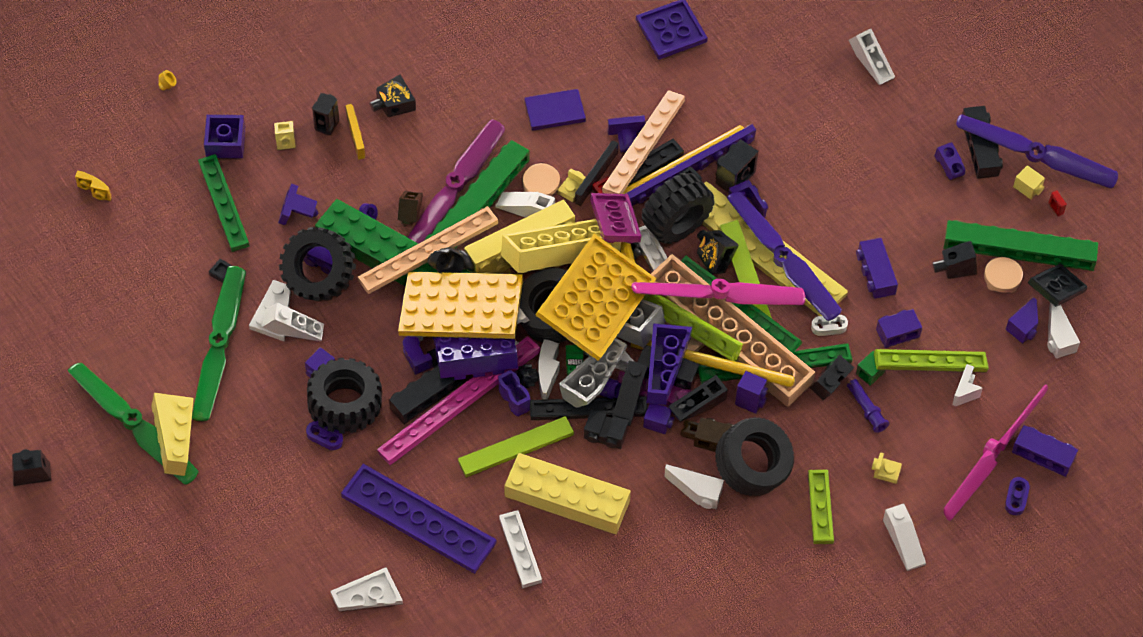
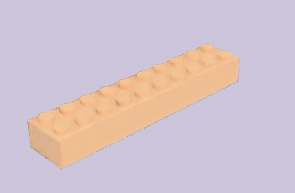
M673 254L651 273L656 278L654 283L709 285ZM663 296L743 343L736 362L793 376L795 383L792 387L771 382L766 383L768 391L785 406L789 407L814 382V370L734 304L726 302V298Z

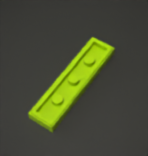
M808 470L813 544H833L834 535L828 470Z

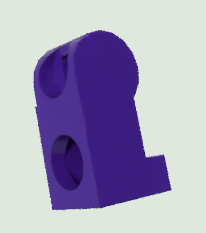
M953 143L937 147L934 157L937 162L941 163L948 179L952 180L965 175V167Z
M416 336L405 337L403 340V352L414 374L416 375L433 368L432 358L429 353L423 354L419 339Z

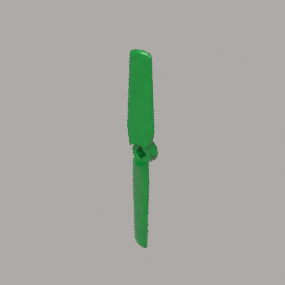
M229 266L227 268L212 318L213 332L209 335L210 349L202 363L192 412V419L195 421H207L210 418L226 364L224 350L229 344L228 339L236 328L246 271L238 266ZM218 338H222V340L219 343H216V340H218Z
M83 363L72 365L68 372L111 416L123 422L126 429L132 430L138 445L163 466L160 443H158L157 428L143 420L139 410L131 409L129 404ZM131 417L132 419H134L136 417V421H129V418ZM188 460L185 476H174L186 485L197 477L199 471Z

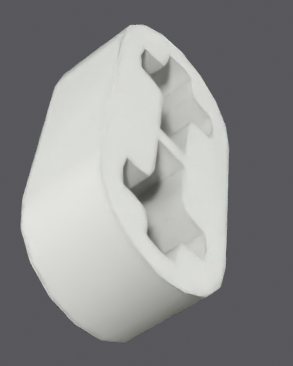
M838 315L830 321L825 320L823 316H818L813 319L811 330L817 336L842 334L847 330L848 320L843 315ZM836 322H840V325H842V327H838V324H836ZM817 324H821L823 328L820 329L819 326H817Z

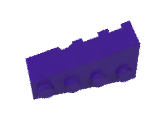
M653 323L646 403L666 405L690 342L692 327Z

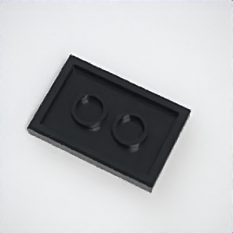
M1061 263L1030 278L1028 281L1031 287L1055 307L1084 293L1088 288L1085 283Z

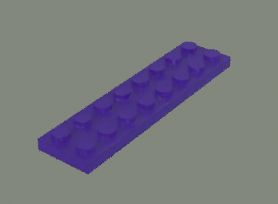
M362 464L341 492L342 498L474 574L497 543L495 538L365 464Z

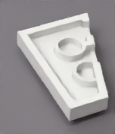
M275 280L272 281L249 324L250 330L285 342V335L275 334L262 328L264 310L275 303L289 308L291 290L286 287V284Z
M386 567L330 591L339 611L403 604V600Z

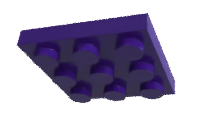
M678 0L636 15V21L658 60L708 41V37L686 0Z

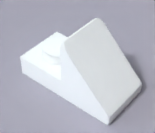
M966 365L952 405L958 406L981 396L983 388L973 384L975 375L972 374L973 366Z

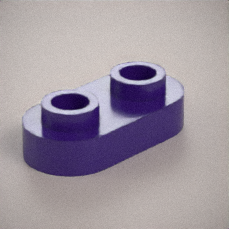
M318 421L308 424L306 434L309 440L329 450H337L342 446L343 435L335 429L334 432L328 431V427H320Z
M1022 477L1012 479L1008 488L1005 509L1011 515L1022 514L1026 506L1030 486L1028 481Z

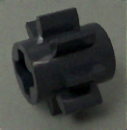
M532 364L518 366V370L515 372L519 377L520 384L525 388L534 387L539 379L537 369H532Z

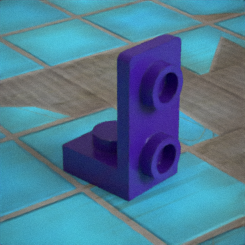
M749 180L729 188L728 195L733 192H741L746 198L750 199L764 218L766 217L767 203L764 199L760 198L758 189Z

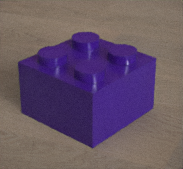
M206 115L204 138L206 157L216 154L217 158H243L246 129L244 115Z

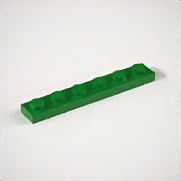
M216 154L198 159L231 251L234 252L250 247Z

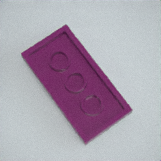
M591 193L590 200L602 239L608 243H640L642 236L629 195Z

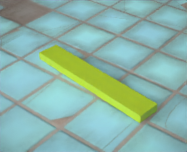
M735 220L720 225L721 231L739 245L732 258L738 281L760 284L739 221ZM753 304L772 318L767 305Z
M645 294L644 300L662 306L664 319L667 323L692 327L691 337L732 361L738 360L743 343L665 297Z
M875 349L874 351L876 369L964 371L967 364L974 367L973 372H987L989 369L986 352Z
M565 416L458 458V463L465 477H469L515 459L518 453L525 455L573 436L574 431Z

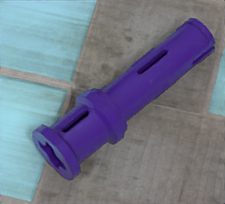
M851 380L847 387L864 410L865 419L871 422L874 432H882L889 426V421L884 419L880 413L881 409L874 406L858 380Z

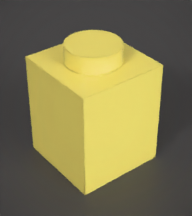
M1027 165L1016 176L1013 187L1029 199H1032L1043 191L1045 178Z

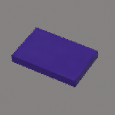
M578 89L524 98L532 131L586 122Z

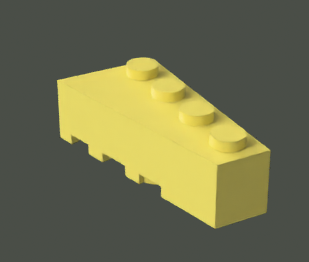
M154 393L151 407L158 433V443H160L164 473L185 476L188 463L193 398Z

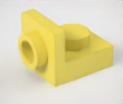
M293 121L274 123L277 149L295 148Z
M570 169L568 171V178L558 188V194L574 202L575 192L586 177L581 172Z
M880 452L879 458H874L872 470H875L873 478L897 484L902 463L884 459V453Z

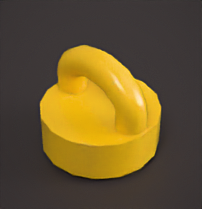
M165 70L159 74V88L164 91L176 85V77L172 72Z

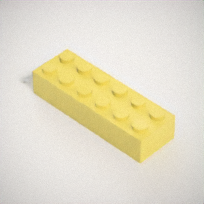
M561 200L464 247L465 252L474 264V271L469 272L501 274L512 267L501 256L502 235L575 223V215L567 203Z
M596 219L502 235L501 256L518 273L543 270L553 266L560 267L561 265L572 264L594 233L600 238L602 237ZM621 242L608 243L620 252Z
M518 453L504 486V493L507 498L613 534H617L630 502L631 490Z

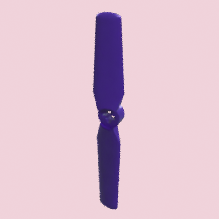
M963 114L957 118L956 125L958 128L1015 152L1025 153L1027 159L1031 162L1041 161L1054 170L1108 188H1113L1117 183V171L1062 147L1050 145L1044 147L1043 144L1033 142L1020 134ZM1034 149L1037 150V155H1034Z
M733 192L728 195L727 199L759 241L774 253V263L783 268L786 277L796 288L804 290L805 298L825 320L830 321L836 318L842 309L808 264L795 255L791 249L785 247L778 232L741 192Z

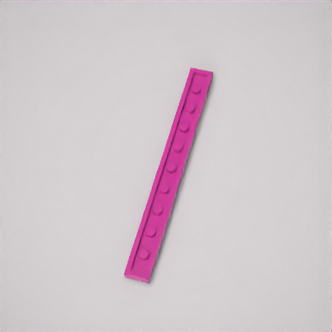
M528 336L516 345L518 366H523L541 351L540 347ZM518 368L504 370V373L509 370L515 372ZM485 372V376L471 378L377 449L378 454L389 465L393 464L498 384V376L501 374L493 375V372Z

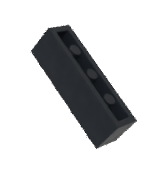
M985 106L963 108V115L990 124V113H987ZM964 130L977 179L999 176L1000 169L1003 168V161L998 156V144Z
M437 365L433 370L426 371L417 381L410 382L402 391L394 393L389 399L390 409L405 425L463 385L466 379L454 380V377L440 378Z

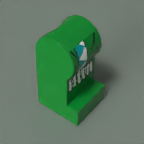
M566 345V373L568 376L583 363V350L577 345Z

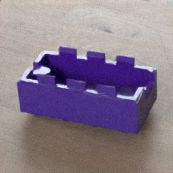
M434 337L440 378L454 377V380L466 379V375L473 374V377L485 376V372H493V375L503 374L504 370L518 368L517 349L514 339Z

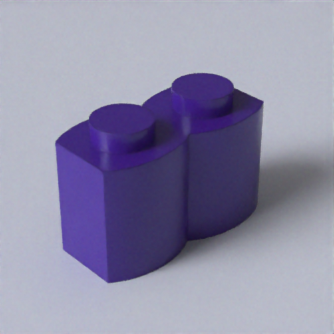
M509 370L499 375V393L504 400L508 401L512 413L519 417L530 411L529 392L524 386L520 385L517 374Z

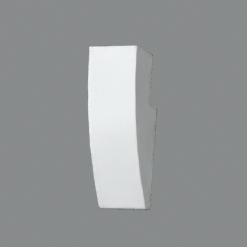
M545 339L539 356L538 381L542 400L548 399L558 376L560 362L556 361L559 354V343Z

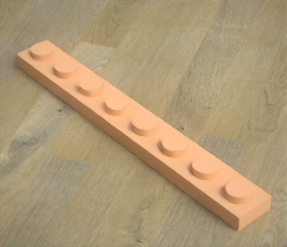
M667 91L602 187L603 193L623 194L684 103L685 96Z
M487 206L358 276V281L366 292L370 294L427 263L429 255L434 251L446 247L455 248L497 225L498 219Z

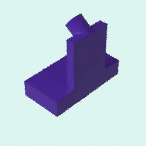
M645 116L608 119V135L618 134L621 153L627 152L637 137L636 133L640 132L644 127Z
M291 184L286 193L278 223L286 225L291 211L310 218L316 217L319 214L316 209L317 201L296 194L298 186Z

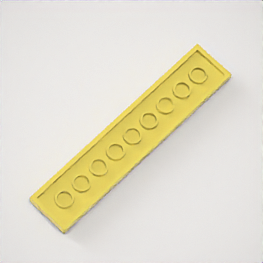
M706 181L704 184L713 193L715 203L712 212L709 213V217L703 221L702 225L710 231H721L720 225L738 220L753 264L780 286L795 287L786 277L783 268L774 263V253L759 241L727 197ZM784 242L785 247L791 249L795 255L808 264L837 304L847 296L848 291ZM805 298L804 304L817 315L822 316Z

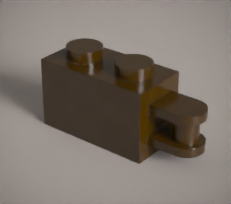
M702 417L699 423L685 420L683 423L684 429L681 430L680 434L685 438L694 440V447L716 452L719 439L733 424H724L712 418Z

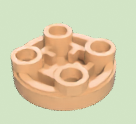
M548 164L532 165L523 175L525 192H540L552 197L560 186L558 171Z
M998 257L987 264L984 278L989 290L1013 293L1021 284L1023 271L1016 261L1006 257Z

